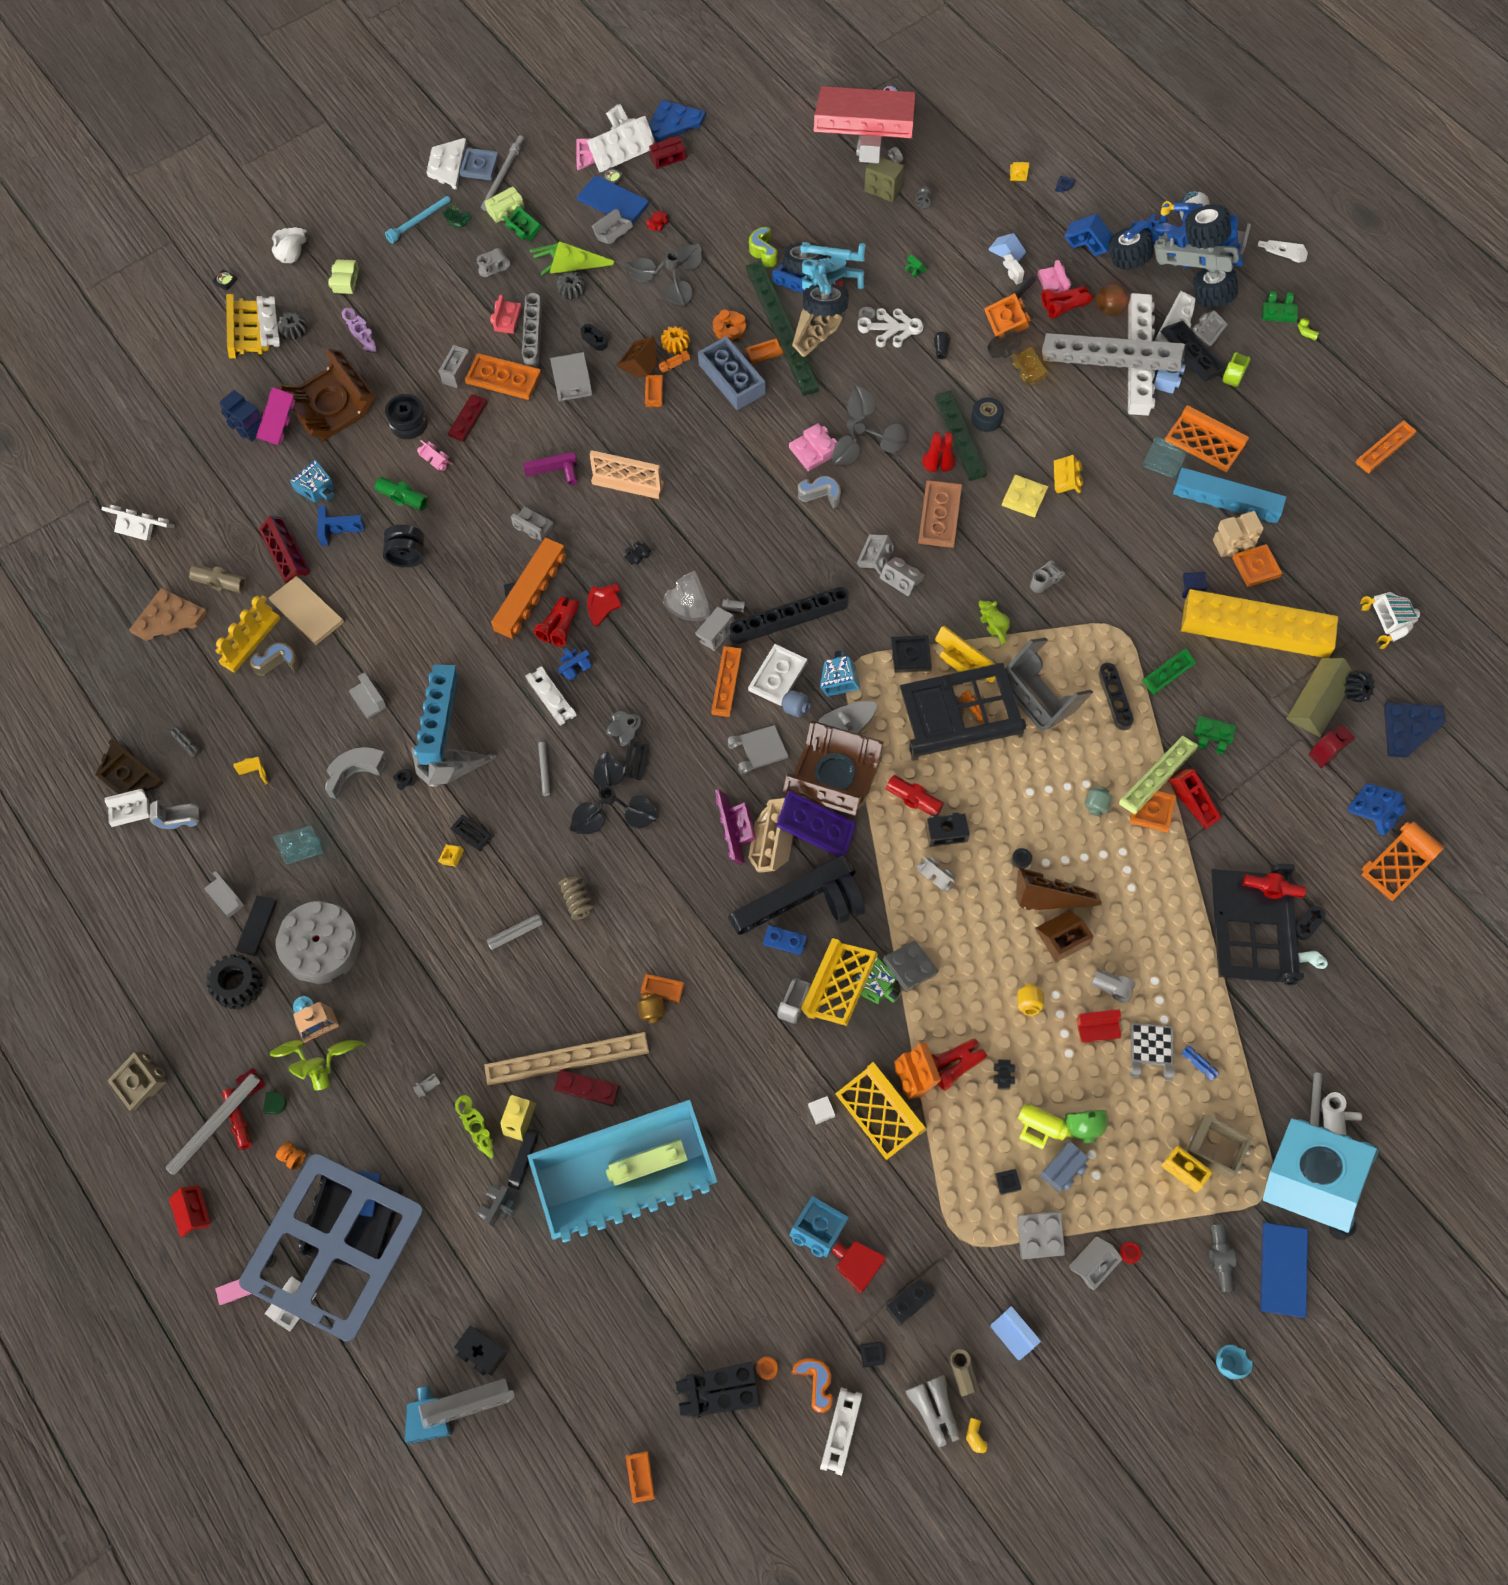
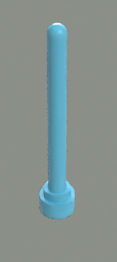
M446 196L397 229L390 228L385 232L386 238L393 244L398 240L400 234L448 204L451 198Z

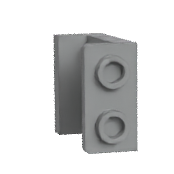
M584 352L550 358L559 401L592 396Z

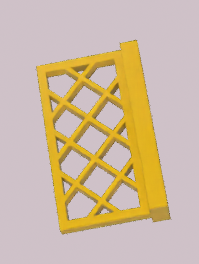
M832 938L801 1010L808 1018H820L847 1026L878 953L843 944L840 940ZM845 951H851L853 956L844 961L842 957ZM865 955L870 956L868 962L863 965L860 964L858 959ZM856 961L858 967L848 972L846 965ZM844 968L846 974L836 978V971ZM861 972L860 980L853 983L851 976ZM848 978L851 985L840 989L838 983ZM836 985L838 991L828 996V989ZM853 989V997L845 1001L843 994ZM840 996L843 1003L832 1007L830 1001ZM828 1003L829 1010L824 1013L818 1012L822 1005ZM845 1007L846 1013L843 1019L836 1017L835 1012Z
M874 1062L835 1093L886 1160L926 1131L924 1125ZM868 1075L872 1080L871 1089L860 1088L861 1079ZM848 1090L856 1091L855 1102L846 1101L842 1094ZM859 1091L871 1092L870 1104L858 1103ZM874 1093L884 1095V1106L872 1104ZM887 1100L892 1107L887 1106ZM857 1106L869 1107L868 1119L859 1118L856 1115ZM872 1108L884 1109L882 1120L871 1119ZM886 1109L895 1110L898 1113L897 1122L885 1121ZM900 1117L905 1123H900ZM862 1121L867 1122V1127L863 1124ZM870 1122L882 1123L881 1135L870 1133ZM885 1124L897 1125L895 1137L883 1136ZM899 1126L909 1127L913 1134L908 1138H898ZM875 1138H880V1144ZM883 1139L895 1140L894 1149L889 1153H886L882 1148Z

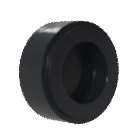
M1024 848L1015 850L1012 856L1013 865L1021 869L1029 867L1032 861L1030 851Z

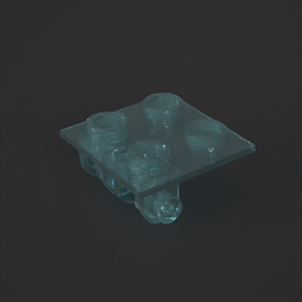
M312 825L273 836L285 864L323 853L320 839L316 837Z

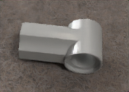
M1098 968L1091 986L1111 994L1112 998L1117 1001L1127 1003L1135 987V982L1128 977H1117Z

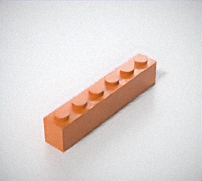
M544 538L491 621L495 632L511 639L516 634H519L523 622L530 617L533 606L538 604L540 595L543 591L547 590L549 581L557 574L559 565L564 563L566 559L564 545Z

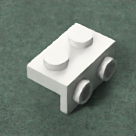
M143 789L105 798L111 827L150 818L149 799Z

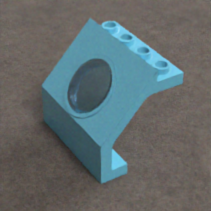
M1291 1118L1270 1170L1263 1201L1349 1233L1355 1221L1354 1215L1370 1168L1378 1156L1379 1149L1370 1143L1352 1140L1348 1135H1338L1325 1127H1315L1305 1120Z

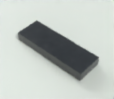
M256 896L236 947L237 952L257 956L277 904L276 900Z

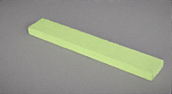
M1182 735L1126 793L1119 804L1136 814L1190 758L1199 745Z

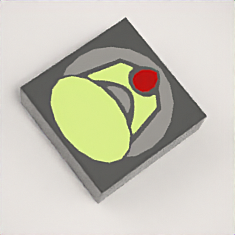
M609 167L601 178L618 185L624 177L623 173Z

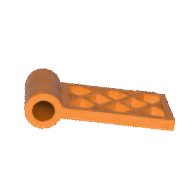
M1414 821L1412 823L1407 822L1400 829L1402 834L1373 863L1369 860L1361 869L1363 871L1361 875L1391 901L1445 848ZM1401 841L1407 846V852H1397L1396 845ZM1394 856L1395 866H1384V857ZM1398 856H1408L1409 866H1399ZM1412 856H1419L1425 863L1422 866H1413ZM1372 869H1381L1382 879L1373 878L1369 872ZM1385 869H1395L1396 879H1386ZM1399 869H1409L1410 878L1400 879ZM1386 883H1397V891L1392 894L1387 890Z

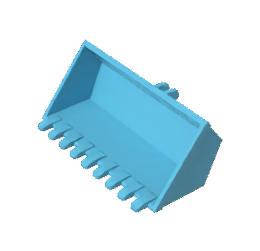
M690 1100L527 1155L552 1240L561 1237L563 1242L570 1241L571 1233L579 1231L580 1236L589 1234L588 1227L594 1225L597 1226L598 1230L606 1228L605 1221L614 1219L615 1224L622 1223L624 1221L623 1215L631 1213L633 1218L641 1216L640 1209L649 1207L650 1212L659 1209L657 1203L666 1200L668 1206L676 1203L674 1197L682 1194L684 1199L687 1200L693 1197L692 1191L700 1189L702 1194L710 1191L709 1185L717 1183ZM679 1138L681 1139L688 1161L616 1186L613 1181L609 1182L606 1174V1169H609L608 1163Z

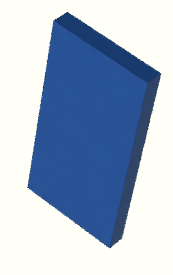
M596 175L577 196L578 201L607 215L615 209L619 210L621 218L630 220L632 225L649 206V200Z
M1263 1223L1261 1312L1301 1318L1306 1317L1308 1229Z

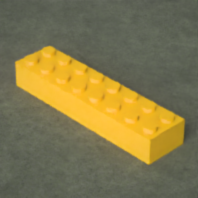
M1190 589L1185 599L1181 632L1329 658L1335 649L1338 616Z

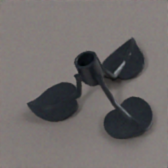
M605 752L597 761L593 772L595 783L601 787L599 790V797L601 798L599 807L596 809L592 803L580 804L573 813L570 830L578 834H592L601 829L605 819L599 812L602 810L604 803L610 805L616 801L628 809L625 813V819L634 828H643L657 821L658 812L653 803L645 797H633L630 801V806H628L616 796L611 784L616 785L623 780L624 767L608 752Z

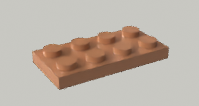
M926 481L918 544L954 548L962 484Z

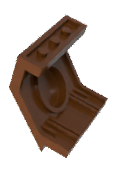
M328 349L326 356L331 361L329 366L303 384H280L278 388L293 395L295 403L292 411L305 427L308 434L313 437L318 436L322 442L364 417L375 398L374 393L342 350Z

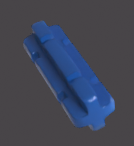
M1187 1046L1183 1050L1182 1055L1187 1060L1190 1059V1062L1202 1073L1205 1072L1206 1077L1214 1080L1218 1076L1219 1071L1214 1066L1211 1067V1064L1199 1053L1196 1054L1195 1049Z

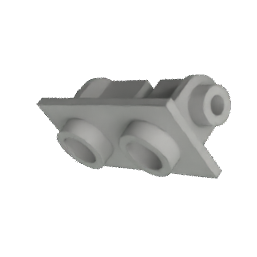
M923 856L925 862H920L917 866L918 872L929 880L933 875H936L937 877L933 883L942 891L948 892L952 888L950 883H957L953 879L955 875L948 869L943 871L939 868L938 865L940 863L931 856L929 859Z

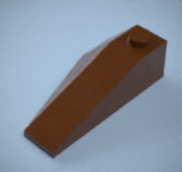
M1021 868L1018 870L1016 900L1023 909L1045 910L1096 906L1102 903L1096 892L1076 885H1072L1070 888L1056 878L1055 881L1043 878L1044 874Z

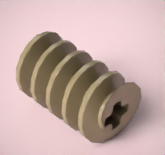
M567 877L559 882L561 892L564 893L563 898L567 900L568 911L572 914V920H581L590 914V910L594 908L593 904L587 905L591 902V898L586 897L589 892L587 890L582 891L586 885L579 884L583 881V877Z

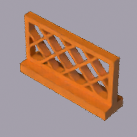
M1188 405L1165 437V441L1226 473L1239 454L1242 453L1249 439L1248 436ZM1181 422H1184L1190 427L1182 428ZM1199 430L1205 433V435L1198 436L1196 431ZM1192 432L1194 437L1186 438L1184 433ZM1180 433L1182 439L1177 440L1171 436ZM1212 439H1216L1221 443L1213 444ZM1208 440L1209 445L1201 446L1200 441ZM1196 441L1197 447H1190L1188 442ZM1227 447H1232L1237 451L1229 453ZM1223 448L1225 453L1217 454L1215 449ZM1211 450L1213 455L1208 456L1203 451ZM1227 458L1228 464L1221 463L1219 459Z

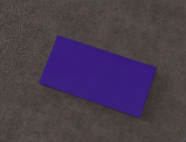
M792 791L787 792L776 823V827L838 857L847 854L856 826L855 822Z

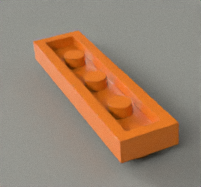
M1403 420L1357 459L1356 464L1368 474L1371 473L1410 440L1417 430Z
M723 646L711 711L712 715L730 717L742 654L741 648Z

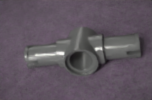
M1224 1224L1212 1225L1213 1246L1209 1251L1210 1264L1212 1269H1215L1216 1273H1218L1221 1293L1234 1292L1231 1271L1236 1267L1235 1252L1227 1244Z

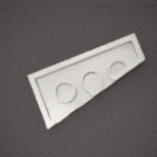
M1180 291L1160 331L1164 327L1182 320L1191 328L1190 322L1196 298ZM1160 331L1154 340L1156 342H1169Z

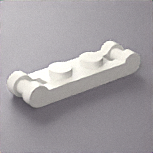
M257 296L261 346L274 345V347H279L275 298L273 296H269V298Z
M542 666L537 668L536 672L525 675L529 684L560 726L565 724V721L569 718L573 719L576 717V713L548 677ZM541 677L542 681L537 683L536 680Z
M841 1387L820 1469L825 1471L830 1469L836 1471L835 1474L842 1476L862 1393L856 1392L854 1394ZM845 1400L853 1403L852 1409L843 1407ZM831 1453L840 1455L838 1462L830 1460Z

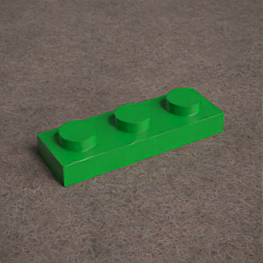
M1184 648L1143 678L1142 681L1153 695L1196 664L1187 649Z

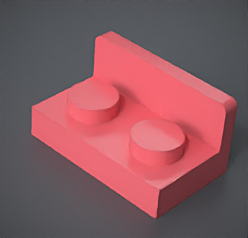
M499 295L498 301H495V312L491 315V324H493L494 331L514 334L522 309L521 303L505 301L504 296Z

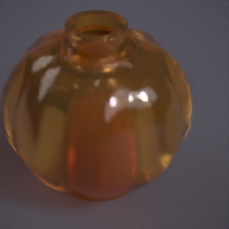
M1117 284L1105 285L1096 295V306L1099 307L1102 313L1108 316L1120 314L1129 301V297L1125 294L1124 289Z

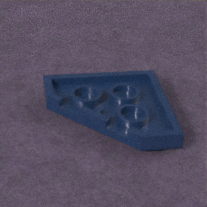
M1386 702L1384 713L1388 756L1408 757L1416 748L1430 738L1433 733L1439 730L1445 723L1444 706Z

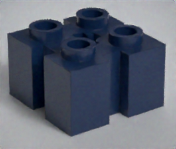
M233 390L219 402L222 408L221 413L226 417V423L231 429L235 428L242 438H247L252 442L256 439L261 423V415L257 407L246 401L236 390Z

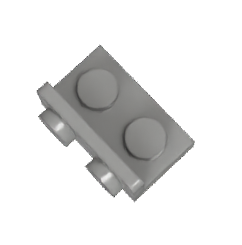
M1213 310L1208 314L1204 313L1199 318L1200 322L1194 325L1191 330L1209 348L1228 324Z
M525 506L518 515L512 514L511 516L515 529L522 530L531 538H537L540 541H543L554 527L552 521Z
M869 534L857 561L860 568H875L878 574H881L885 563L888 562L891 553L894 551V545L889 536Z

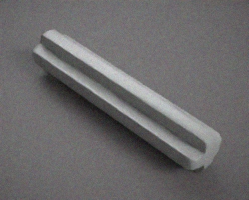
M536 914L487 939V944L493 950L542 925V919Z

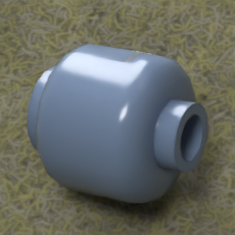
M797 691L786 693L781 703L784 712L795 717H802L805 713L809 712L811 707L808 696Z

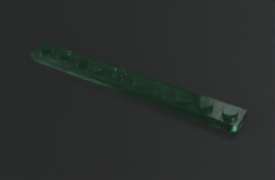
M762 261L746 265V271L802 396L819 392V386L806 358L792 346L795 337L794 331Z

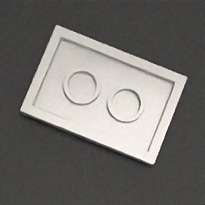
M774 644L749 685L748 691L782 706L783 696L791 691L806 666L807 659Z

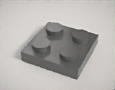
M916 940L883 958V962L905 992L931 979L939 972Z

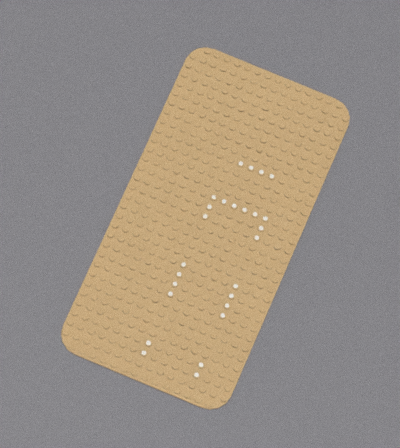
M1090 623L1006 634L1007 642L1003 645L1000 642L999 636L964 640L995 664L1004 663L1006 668L1031 639L1047 638L1048 641L1037 653L1043 661V667L1037 674L1059 701L1064 696H1073L1076 692L1092 690L1093 693L1075 713L1050 729L1041 730L1037 728L1017 704L1021 719L1024 718L1026 722V730H1024L1022 737L1018 738V735L927 754L919 756L916 761H912L908 740L915 738L899 686L959 671L940 658L942 651L946 648L939 643L929 645L931 671L894 673L892 650L877 651L860 657L854 662L860 690L846 692V699L848 705L862 701L876 703L877 710L875 715L858 734L884 742L881 754L882 759L865 801L893 952L916 940L939 971L936 976L907 992L900 985L911 1050L919 1043L927 1042L930 1053L939 1054L976 1038L980 1045L971 1054L984 1049L988 1055L981 1063L964 1073L947 1091L941 1090L936 1084L920 1098L940 1207L947 1227L960 1240L975 1247H997L1019 1243L1017 1214L1060 1211L1064 1237L1240 1211L1257 1205L1264 1197L1273 1160L1226 983L1223 977H1218L1217 949L1177 799H1175L1168 833L1129 823L1131 811L1119 804L1126 793L1164 755L1148 690L1142 681L1144 675L1140 660L1131 638L1121 629L1109 624ZM1104 663H1112L1117 668L1134 718L1133 724L1128 730H1120L1115 725L1098 674L1101 665ZM1105 669L1104 672H1107V673H1108V676H1109L1108 680H1109V679H1110V674H1111V672H1108L1107 669ZM987 679L976 680L981 699L1001 695L996 680L993 683H990ZM972 682L952 686L955 695L962 703L965 702L962 700L961 694L967 690L977 700ZM1116 685L1108 686L1110 691H1118ZM1003 700L983 704L989 716V723L1009 719ZM1121 701L1114 702L1115 707H1124ZM968 707L964 708L962 719L965 728L983 725L978 722L977 716H974ZM1122 713V719H1121V721H1124L1125 724H1127L1128 720H1127V721L1124 720V717H1123V714H1124V713ZM896 775L910 784H919L926 789L928 794L944 802V806L939 813L940 816H949L951 813H965L970 834L968 842L929 847L925 825L927 818H930L931 815L919 808L912 809L908 807L901 798L885 790L890 778ZM1169 781L1158 790L1175 795ZM1095 786L1108 789L1113 797L1109 812L1100 816L1089 814L1090 810L1084 805L1088 791L1094 789ZM948 826L942 827L946 831L952 830ZM1024 848L1032 854L1031 864L1025 868L1026 870L1044 874L1043 878L1050 881H1055V878L1059 879L1070 888L1072 885H1076L1096 892L1102 901L1101 905L1045 910H1026L1021 908L1016 900L1019 868L1015 867L1012 863L1014 851ZM923 856L928 859L931 856L940 863L938 865L939 868L943 871L948 869L955 875L953 879L957 883L951 882L952 888L948 892L942 891L933 883L937 877L936 875H933L929 880L918 872V864L925 862ZM1070 910L1084 920L1094 938L1090 945L1055 962L1036 932L1035 927ZM1098 968L1117 977H1128L1135 982V987L1127 1003L1117 1001L1112 998L1111 994L1091 986ZM1026 984H1035L1036 987L1041 988L1044 992V1008L1037 1015H1025L1017 1006L1018 990ZM1120 1009L1121 1019L1119 1020V1026L1122 1035L1120 1039L1081 1043L1076 1022L1079 1014ZM1131 1023L1172 1026L1173 1065L1175 1071L1172 1081L1164 1080V1066L1141 1064L1139 1078H1132L1130 1076ZM1187 1046L1195 1049L1196 1054L1199 1053L1211 1064V1067L1214 1066L1219 1071L1218 1076L1214 1080L1206 1077L1205 1072L1202 1073L1190 1062V1059L1187 1060L1182 1055L1183 1050ZM998 1059L1011 1060V1064H1015V1072H1011V1076H1015V1085L1010 1084V1090L997 1089L998 1084L993 1083L994 1075L998 1074V1071H994V1063H998ZM958 1060L957 1062H955V1063H953L952 1065L948 1066L947 1068L943 1069L942 1071H944V1070H946V1069H948V1068L954 1066V1065L957 1064L960 1060ZM1024 1103L1027 1105L1032 1104L1063 1119L1065 1122V1114L1107 1110L1108 1127L1102 1136L1096 1137V1142L1083 1143V1139L1075 1137H1065L1064 1140L1049 1136L1044 1148L1041 1149L1020 1139L1025 1124L1018 1119ZM1205 1114L1253 1138L1250 1144L1253 1146V1149L1248 1157H1244L1242 1163L1245 1164V1167L1240 1176L1236 1175L1231 1180L1210 1169L1213 1171L1212 1175L1197 1193L1190 1189L1189 1185L1182 1183L1161 1166L1177 1145L1185 1151L1187 1150L1198 1124ZM1029 1126L1026 1130L1027 1133L1041 1140L1046 1135ZM1208 1129L1198 1152L1231 1168L1241 1145ZM1070 1141L1089 1158L1085 1163L1088 1168L1081 1176L1076 1174L1072 1178L1074 1184L1067 1192L1063 1189L1058 1193L1040 1177V1174ZM1016 1169L1022 1190L1000 1196L995 1173Z

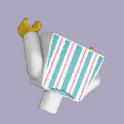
M1392 592L1374 596L1373 599L1365 596L1360 604H1364L1362 606L1363 611H1368L1373 604L1385 633L1389 634V636L1382 635L1378 638L1376 643L1379 641L1385 642V644L1381 645L1380 649H1385L1390 641L1393 640L1394 642L1406 636L1420 617L1419 609H1414L1408 598L1397 596Z

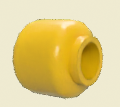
M1026 984L1020 988L1017 993V1006L1019 1010L1028 1016L1039 1014L1044 1008L1043 990L1036 987L1035 984Z

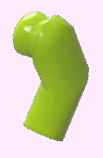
M1302 318L1300 323H1298L1300 333L1316 341L1319 332L1311 330L1308 326L1310 321Z

